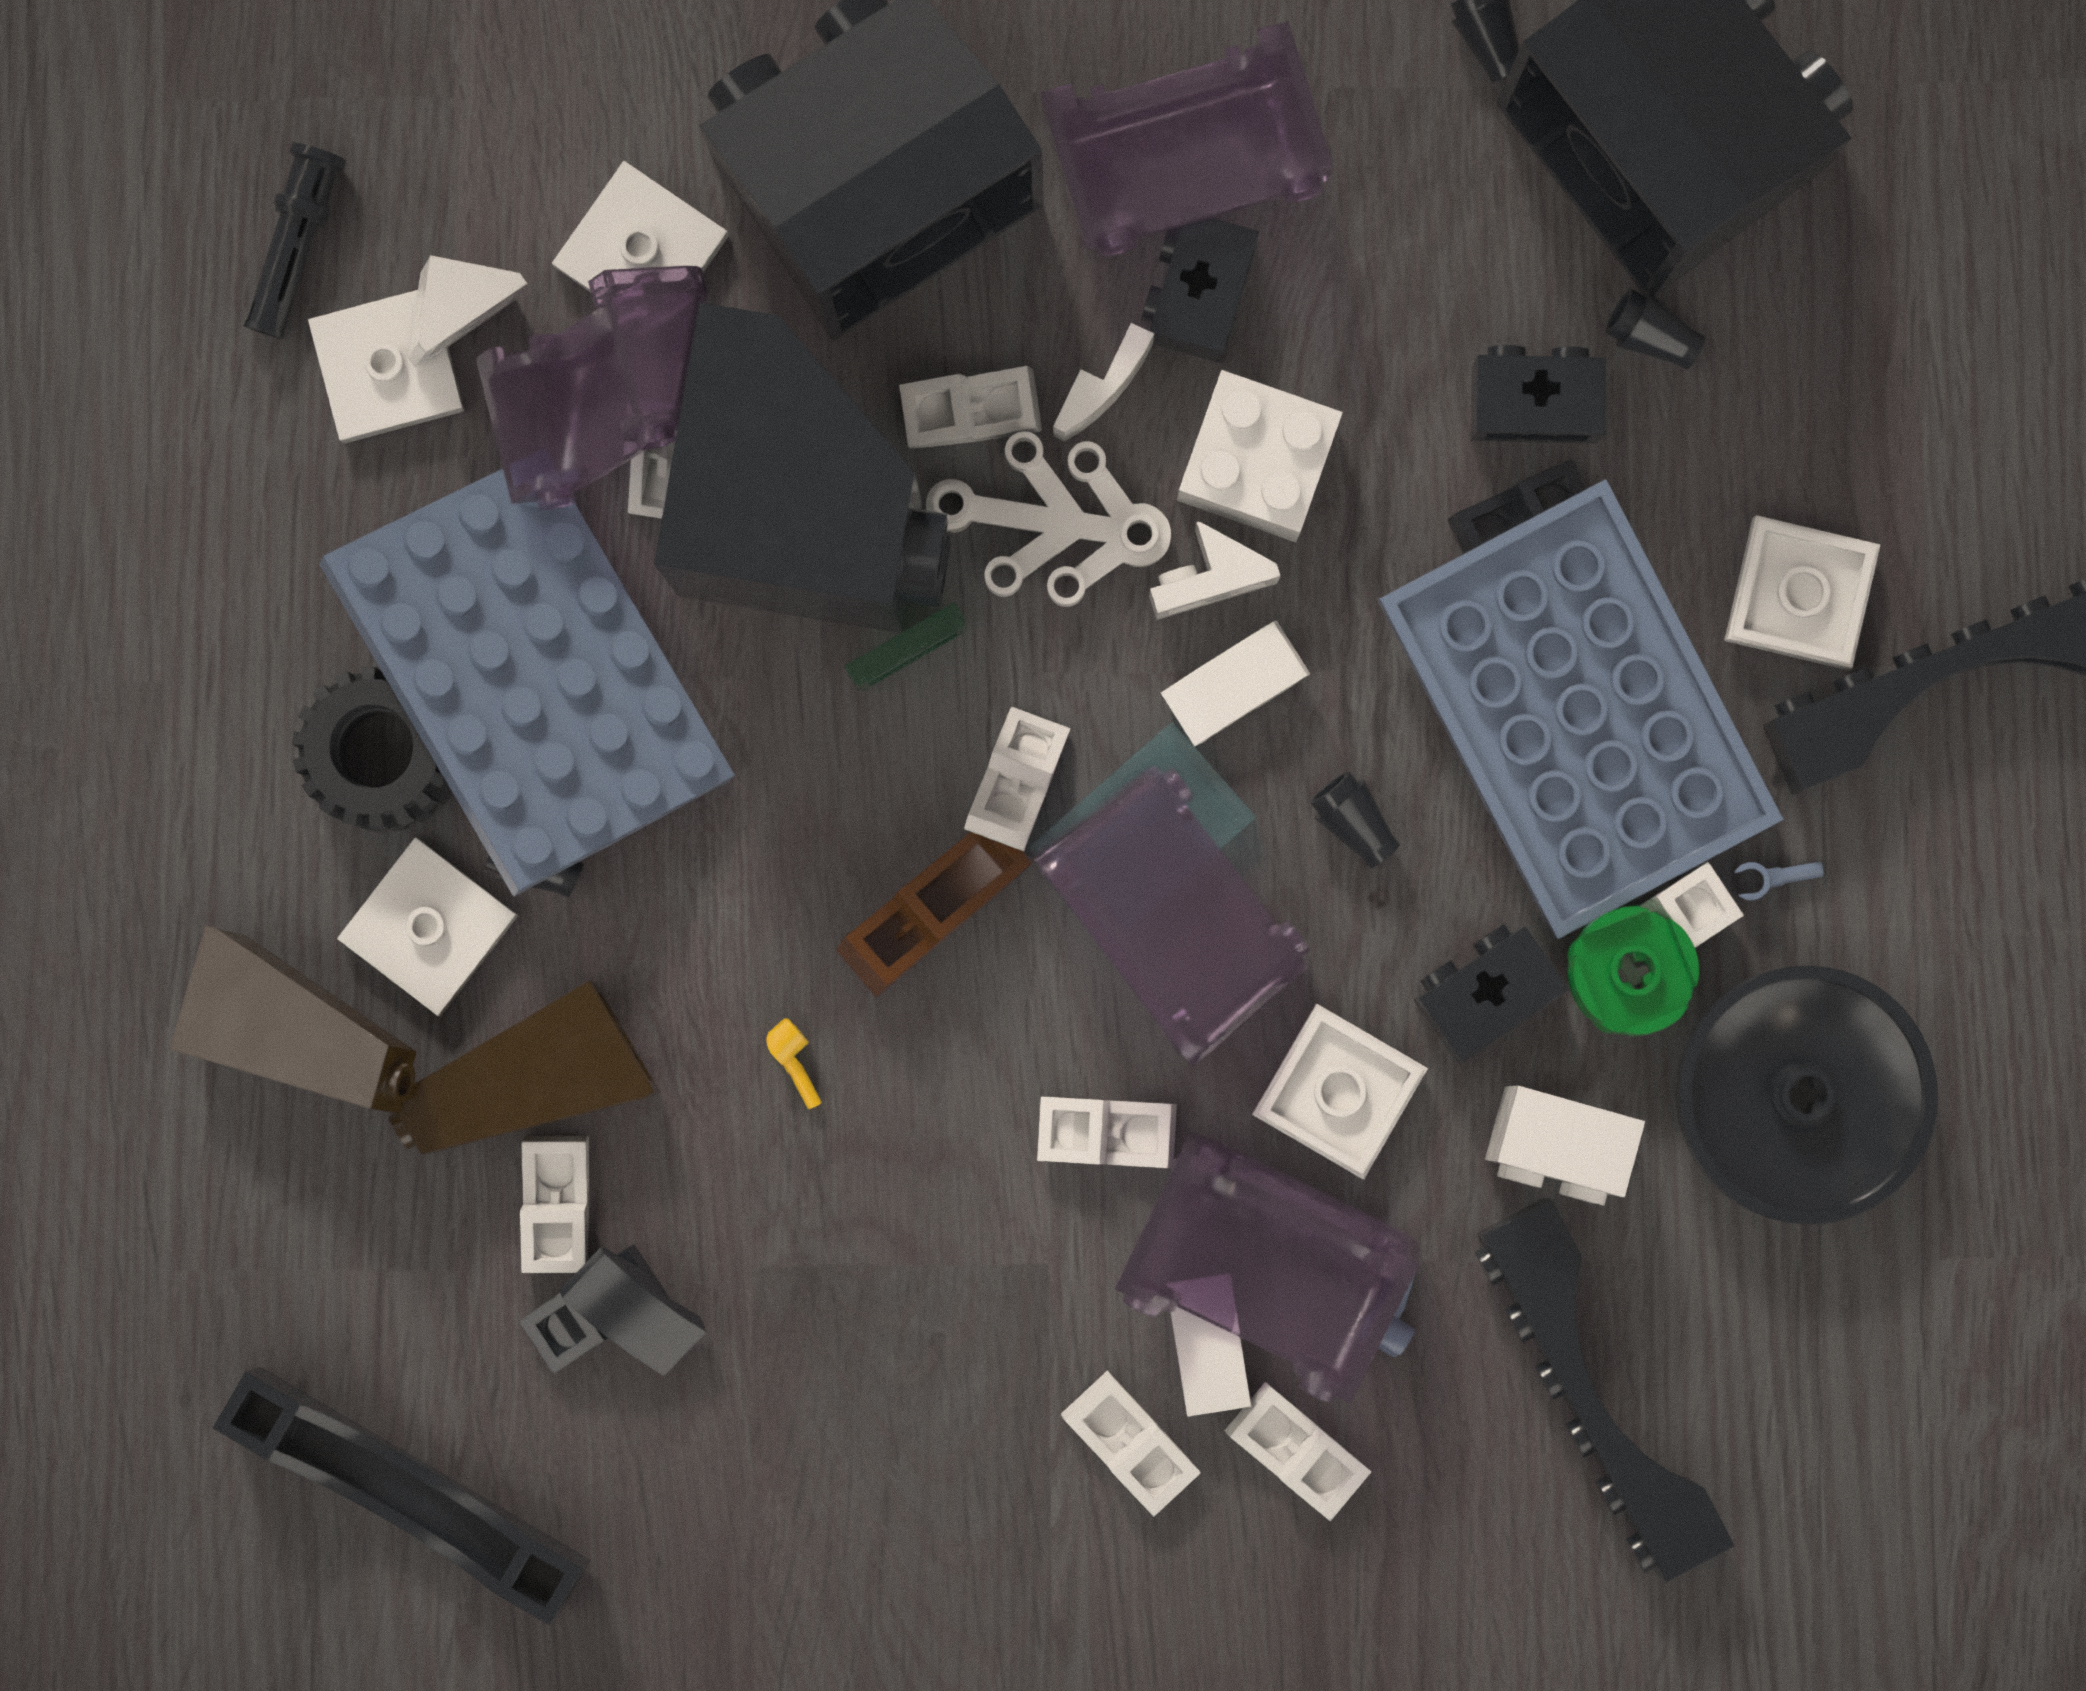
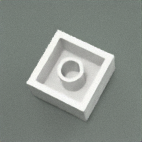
M1221 370L1179 488L1177 501L1296 542L1343 412Z
M1505 1086L1485 1160L1500 1164L1497 1173L1498 1177L1542 1188L1544 1177L1562 1181L1559 1194L1604 1206L1607 1194L1625 1197L1645 1121L1525 1087Z

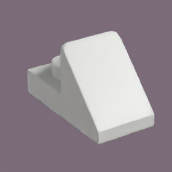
M1196 522L1195 532L1207 572L1197 574L1195 565H1190L1163 573L1158 576L1161 586L1151 588L1149 598L1156 620L1275 585L1279 581L1280 573L1275 562L1209 526Z

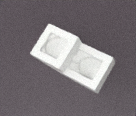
M1131 323L1104 380L1080 369L1053 426V437L1064 442L1069 440L1097 420L1118 399L1145 361L1153 346L1154 333Z
M1029 366L969 377L955 374L899 385L907 443L911 449L1010 437L1021 431L1031 433L1042 431L1034 371Z
M1274 621L1161 692L1195 747L1252 710L1260 708L1309 676L1310 672L1279 623Z
M1011 707L993 749L988 768L968 814L964 829L1024 851L1071 728Z
M1709 862L1638 906L1650 909L1648 911L1658 913L1665 919L1670 918L1679 924L1690 937L1694 947H1697L1744 916ZM1629 954L1621 958L1623 967L1618 970V975L1622 982H1630L1634 987L1641 982V976L1649 973L1648 966L1645 961L1634 963Z
M1041 1097L1037 1161L1173 1168L1177 1104Z
M524 1136L522 1140L523 1206L520 1210L522 1273H577L588 1260L589 1137Z
M1225 1274L1167 1283L1166 1287L1187 1417L1251 1407L1230 1275Z
M1108 1370L1061 1413V1416L1068 1425L1103 1460L1111 1472L1153 1516L1158 1514L1201 1473Z
M1264 1382L1250 1399L1251 1407L1243 1408L1224 1431L1278 1476L1283 1483L1331 1521L1371 1471L1268 1383Z

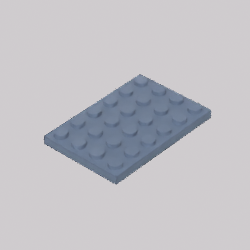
M543 449L322 557L319 563L320 567L513 897L724 785L735 776Z
M1606 479L1377 599L1555 939H1560L1590 923L1597 917L1626 904L1784 820Z

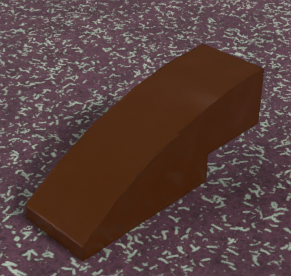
M970 832L901 888L890 901L850 932L835 950L877 998L1028 869L1032 862L1019 849Z

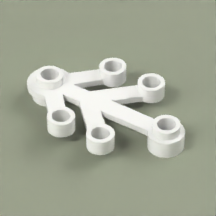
M1027 431L1017 432L1008 439L1005 446L1006 460L1011 468L1018 472H1023L1047 507L976 496L966 483L956 479H947L937 483L929 491L926 499V510L940 513L943 512L939 508V502L944 495L955 493L963 499L964 505L962 510L955 515H948L947 531H952V533L966 529L972 522L1042 533L1012 556L996 557L988 563L984 573L986 586L993 594L1001 597L1011 596L1016 593L1021 587L1024 578L1077 540L1083 539L1106 543L1075 568L1069 566L1060 567L1049 576L1047 590L1051 600L1063 607L1076 605L1083 598L1087 588L1122 563L1133 567H1146L1158 562L1167 552L1171 540V529L1165 515L1149 504H1132L1105 467L1106 456L1102 448L1096 443L1089 441L1080 442L1071 449L1068 455V469L1076 480L1089 484L1110 517L1083 513L1044 459L1043 445L1040 439L1035 434ZM1021 441L1032 443L1037 451L1034 459L1027 463L1015 460L1012 450L1017 443ZM1084 451L1094 453L1099 460L1097 469L1090 473L1079 471L1074 463L1079 453ZM1142 523L1148 526L1152 533L1150 541L1141 546L1131 543L1127 537V531L1132 525ZM1003 565L1011 567L1016 573L1014 583L1006 588L996 586L991 579L993 571ZM1072 576L1077 580L1079 589L1074 596L1063 598L1055 592L1054 584L1059 577Z

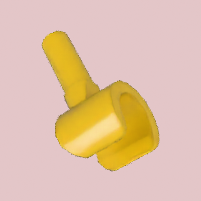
M785 1018L768 1032L766 1038L767 1046L773 1057L784 1066L787 1074H790L809 1110L821 1104L822 1101L803 1065L795 1057L796 1054L809 1044V1041L788 1018Z

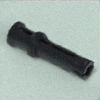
M296 142L291 144L289 150L294 159L283 193L276 194L273 204L276 205L274 210L280 213L262 267V273L248 318L243 325L247 329L278 339L284 338V329L302 277V271L316 226L322 227L324 222L329 220L331 212L326 208L336 173L337 171H343L347 162L344 158L331 152Z

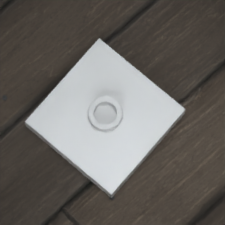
M623 161L556 256L552 265L568 278L658 338L727 240L729 234L724 228Z
M418 290L308 319L339 440L343 444L465 411L449 347L418 368H415L408 359Z
M1756 515L1752 518L1724 641L1850 670L1853 667L1880 544Z
M415 837L337 939L437 1016H442L519 915Z
M1315 1004L1252 1115L1359 1178L1364 1179L1428 1068L1322 1006Z

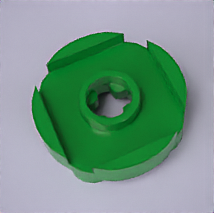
M1638 906L1618 908L1591 921L1584 928L1578 939L1573 941L1569 947L1567 974L1571 994L1580 1011L1603 1033L1620 1034L1629 1037L1648 1035L1663 1030L1675 1023L1688 1008L1686 1005L1692 998L1693 987L1697 986L1699 961L1695 947L1688 934L1670 918L1665 919L1658 913L1648 911L1650 909ZM1626 954L1630 955L1634 963L1645 961L1648 966L1649 973L1640 977L1641 989H1633L1630 982L1622 983L1619 978L1618 970L1623 967L1621 958Z

